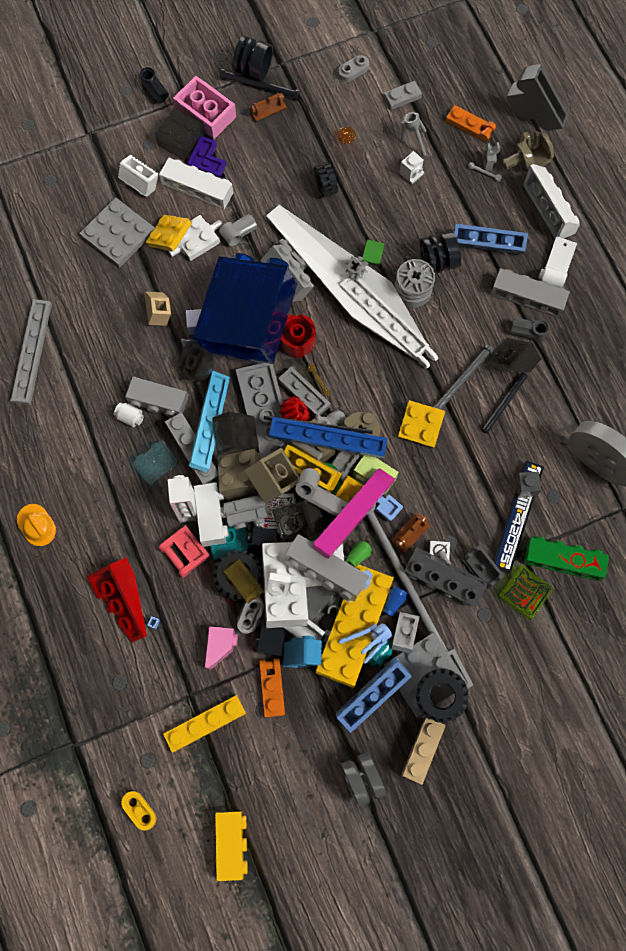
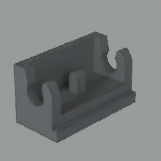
M481 545L477 546L462 559V562L472 575L488 582L485 592L504 577L503 573Z

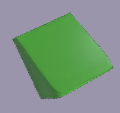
M367 240L363 262L366 261L367 263L380 265L384 243Z

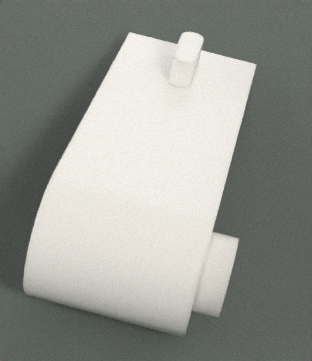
M556 237L546 267L541 269L538 279L549 285L563 288L577 243Z

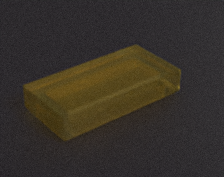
M240 559L224 571L248 604L264 592Z

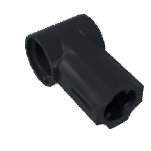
M143 68L140 71L142 88L149 92L156 103H163L169 97L168 91L158 80L152 68Z

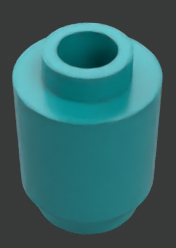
M387 640V643L377 651L368 663L373 667L375 665L380 667L392 654V644ZM377 644L374 645L369 651H367L366 656L369 655V653L377 646Z

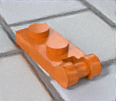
M456 105L453 106L445 121L484 142L488 141L490 133H493L496 129L495 123L487 122Z
M274 658V661L260 660L265 718L285 716L280 658ZM267 669H275V675H267Z

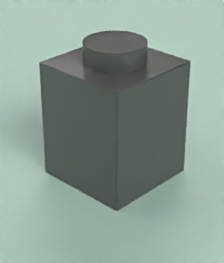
M539 472L519 473L516 477L517 498L537 497L541 491Z

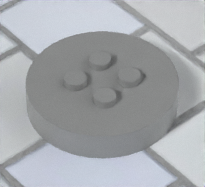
M595 421L582 422L570 436V445L577 457L600 477L614 484L626 486V438L602 423Z

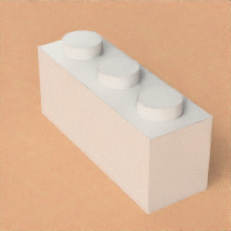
M217 482L194 486L201 544L205 547L226 543V537H229L228 526L224 525L223 518H226L224 506L222 507L221 500H224V496L219 492Z

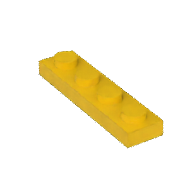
M236 695L163 735L171 752L174 753L242 717L246 712Z

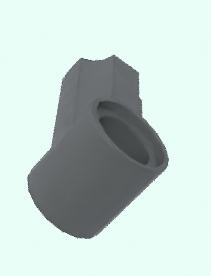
M514 317L510 334L528 337L535 342H542L548 334L549 324L544 320L530 321ZM536 329H541L543 333H538Z

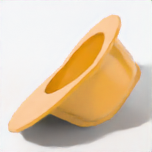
M29 504L19 511L17 515L18 527L31 544L44 546L54 539L56 534L55 524L42 506Z

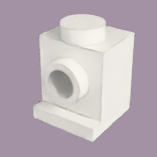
M413 151L401 161L399 174L409 183L413 184L424 174V171H422L424 160Z

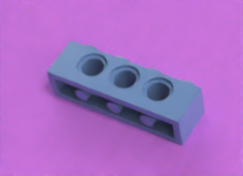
M455 224L454 234L459 246L515 254H523L526 250L528 233Z
M395 657L336 711V718L351 733L412 677L410 671Z

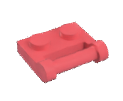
M186 525L158 547L179 570L178 574L182 578L186 577L193 569L210 557ZM174 543L190 562L188 565L185 566L170 548Z

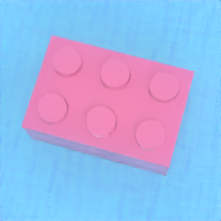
M197 76L173 97L175 111L213 140L236 118L235 104Z

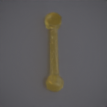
M309 364L308 371L314 374L324 390V395L329 396L331 391L325 387L315 371V365Z

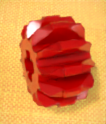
M289 397L280 405L281 410L279 413L282 415V418L310 421L308 407L305 406V402L301 401L299 397Z

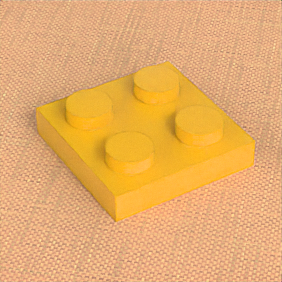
M163 215L146 243L152 248L174 252L192 223L188 218Z
M409 400L398 437L435 447L445 411Z

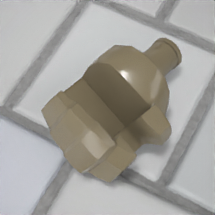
M535 131L533 142L530 143L531 137L529 133H522L520 142L516 144L517 153L503 159L506 170L518 164H522L524 169L529 170L532 164L544 166L551 162L554 150L549 136L544 132Z

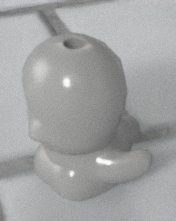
M336 410L327 417L316 414L315 419L318 423L343 426L346 416L342 411Z

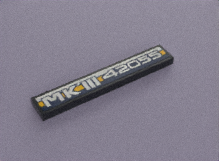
M525 461L521 473L539 472V477L541 478L544 466ZM517 490L515 491L493 562L500 571L509 574L512 571L534 501V497L517 498Z

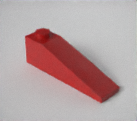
M127 557L87 576L94 594L98 599L102 598L107 605L106 610L109 613L113 612L117 617L118 625L133 643L146 637L136 578Z

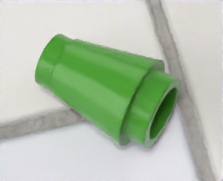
M365 541L356 542L345 562L353 567L358 566L370 557L371 546Z

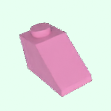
M209 627L206 669L211 670L233 652V646H237L238 634H235L234 629Z

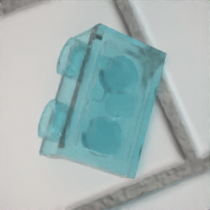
M162 440L161 442L154 443L145 454L137 456L133 465L148 485H151L178 464L179 460Z

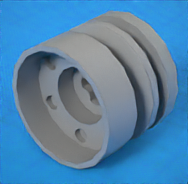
M420 259L408 260L400 265L397 271L395 289L405 306L417 308L429 301L435 282L433 268L427 262Z

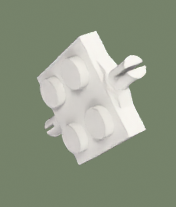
M201 215L192 219L191 226L175 251H168L170 256L173 257L182 252L192 261L218 245L220 239L214 231L223 226L221 221L218 220L210 225Z

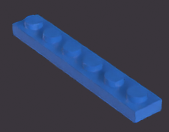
M276 417L272 419L269 433L270 438L383 459L388 440L385 437Z

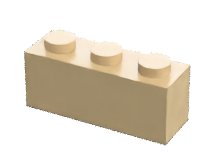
M427 717L423 719L402 771V777L419 785L423 784L446 725L434 722L432 719L429 720Z

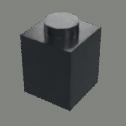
M254 526L246 535L247 550L262 553V543H276L277 530Z

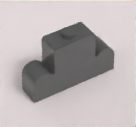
M542 65L525 67L518 81L512 83L506 96L519 120L539 119V126L546 130L563 129L568 113Z

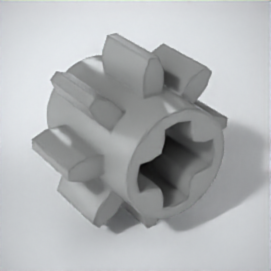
M351 256L349 263H345L348 265V269L345 272L351 273V278L353 279L356 278V275L362 279V275L368 273L366 270L368 263L366 261L362 262L363 258L361 256L357 259Z

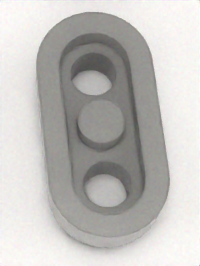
M359 55L345 62L339 67V78L342 81L349 82L366 73L369 69V59L366 56Z
M251 595L245 599L237 618V627L240 632L248 634L257 628L259 619L264 611V603L261 597Z

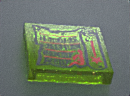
M521 564L498 597L532 620L554 587Z

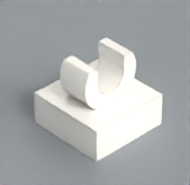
M278 569L277 574L270 573L267 592L288 595L291 576H285L286 570Z

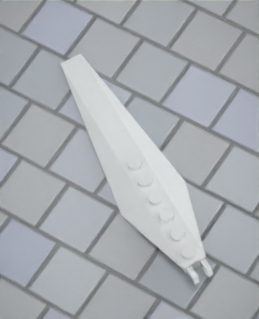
M278 205L266 215L354 320L413 359H417L419 364L425 369L430 364L422 356L424 352L432 361L438 359L437 354L426 343L391 281L369 266H366L368 273H364L362 279L357 275L355 279L351 278V273L345 272L348 269V265L345 263H349L351 256H353L281 205Z

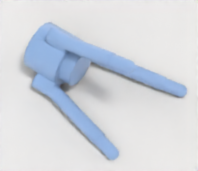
M382 623L379 626L374 624L370 628L339 640V644L372 632L370 637L373 641L361 651V654H365L374 645L377 644V646L365 658L364 664H366L387 643L392 634L385 624Z

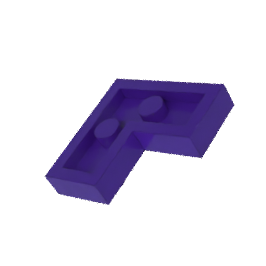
M203 136L200 137L187 163L188 166H195L199 170L212 173L218 178H221L227 164L226 161L213 157L217 141Z

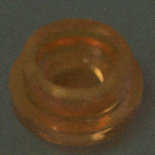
M343 127L339 131V139L344 144H350L356 138V132L351 127Z

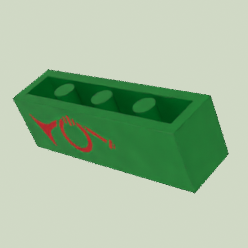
M538 536L530 538L527 542L523 562L525 565L599 582L606 578L609 555L603 554V551H588L578 545L570 547L564 545L565 543L561 541L548 542L545 541V538Z

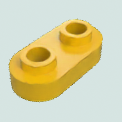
M136 791L128 792L123 796L122 808L136 827L140 830L151 829L155 825L157 817L144 797ZM132 798H135L137 800V804L135 806H131L130 800ZM144 815L149 816L150 820L148 823L143 822Z

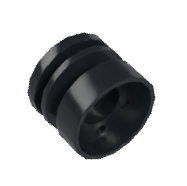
M242 36L234 52L233 71L244 76L249 73L251 78L263 81L271 65L273 46L263 41H259L256 45L254 38L250 39L248 36Z
M452 230L439 233L437 239L434 235L429 236V238L420 239L421 260L427 262L433 268L435 274L436 272L441 273L443 271V265L446 270L461 266V251L458 240Z

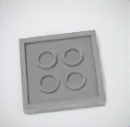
M115 198L79 234L81 238L120 268L147 241L155 227L119 199Z
M435 632L413 645L412 654L402 652L396 656L410 671L412 676L399 690L416 718L422 714L416 703L417 685L428 672L434 669L446 668L459 674L465 681L466 686L468 685ZM393 659L385 663L384 666L390 663ZM437 683L430 690V699L434 705H437L453 695L454 690L446 683Z

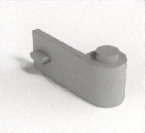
M312 468L304 469L295 488L297 494L329 513L338 516L347 506L348 502L317 486L320 475L316 470Z

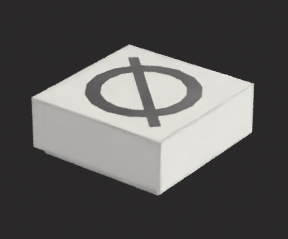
M430 541L429 553L440 558L439 553L444 551L449 560L450 542Z

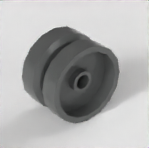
M368 752L357 756L360 770H357L352 760L341 763L345 775L344 779L359 808L370 801L366 790L368 788L375 799L386 795L383 783Z

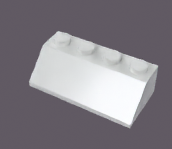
M535 164L530 165L523 186L554 238L560 237L564 239L575 234L580 225L577 216H574L570 204L563 198L562 192L554 183L552 175L548 173L545 167Z

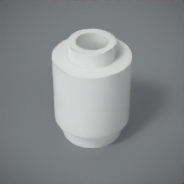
M119 403L114 411V416L117 417V420L132 427L140 425L144 418L142 410L127 403Z

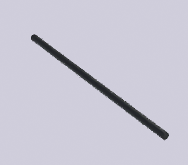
M264 416V420L272 421L273 417ZM293 420L341 430L373 434V430Z

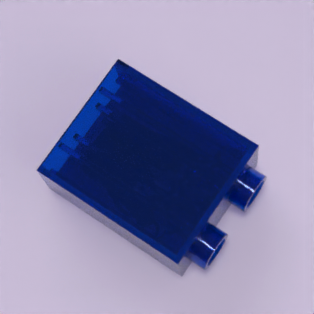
M236 253L233 258L218 257L193 334V339L205 353L274 364L298 285L289 268V264L279 258H269L267 263L258 262L243 253Z

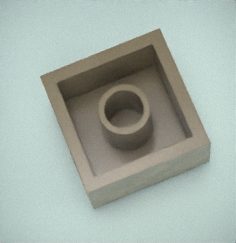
M282 448L244 470L265 504L296 486L300 477Z
M255 449L218 456L219 492L227 500L259 494L244 471L262 459Z

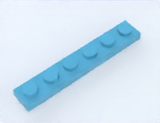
M212 371L209 377L189 462V467L206 473L210 469L230 379L229 376Z

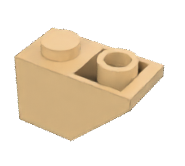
M145 292L148 325L166 326L171 316L169 298L163 292Z

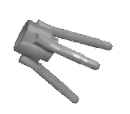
M410 112L401 121V142H404L406 129L410 132L415 131L422 154L426 156L418 127L420 126L424 133H426V129L419 118V114Z

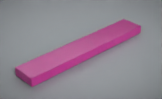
M379 468L314 542L312 548L329 559L394 483L395 478Z

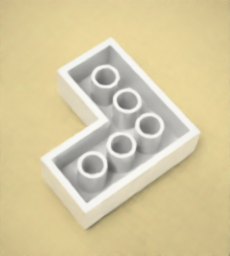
M293 542L262 543L266 628L307 626L306 587L322 586L320 581L309 579L304 575L303 571L298 568L293 569L289 567L286 561H284L285 554ZM342 543L333 555L344 561ZM278 569L286 570L285 576H291L287 596L267 592L270 573L277 574Z

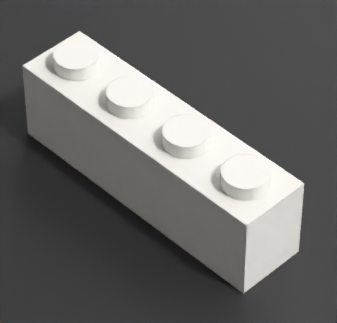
M168 158L159 174L162 185L221 209H225L233 194L232 183L227 179H220L212 173L203 172L195 166H188L177 159Z
M178 475L174 476L173 479H168L170 505L179 522L198 521L195 493L189 478Z

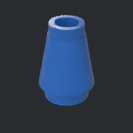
M396 586L389 589L382 611L393 616L407 599L405 598L407 592Z

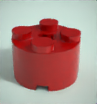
M293 314L282 320L279 327V342L283 351L295 358H301L313 350L316 344V328L314 322L308 316Z

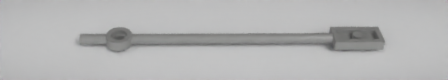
M375 504L366 516L429 634L435 632L445 647L374 514ZM454 649L449 651L448 654L468 683L467 689L472 687L473 683Z

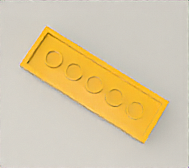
M358 565L356 568L362 572L368 569L372 573L371 585L360 592L355 602H347L343 599L321 657L322 664L318 665L316 674L352 688L356 684L366 653L361 654V651L370 644L372 640L370 634L372 632L339 644V640L370 628L374 624L377 625L394 577L362 565Z

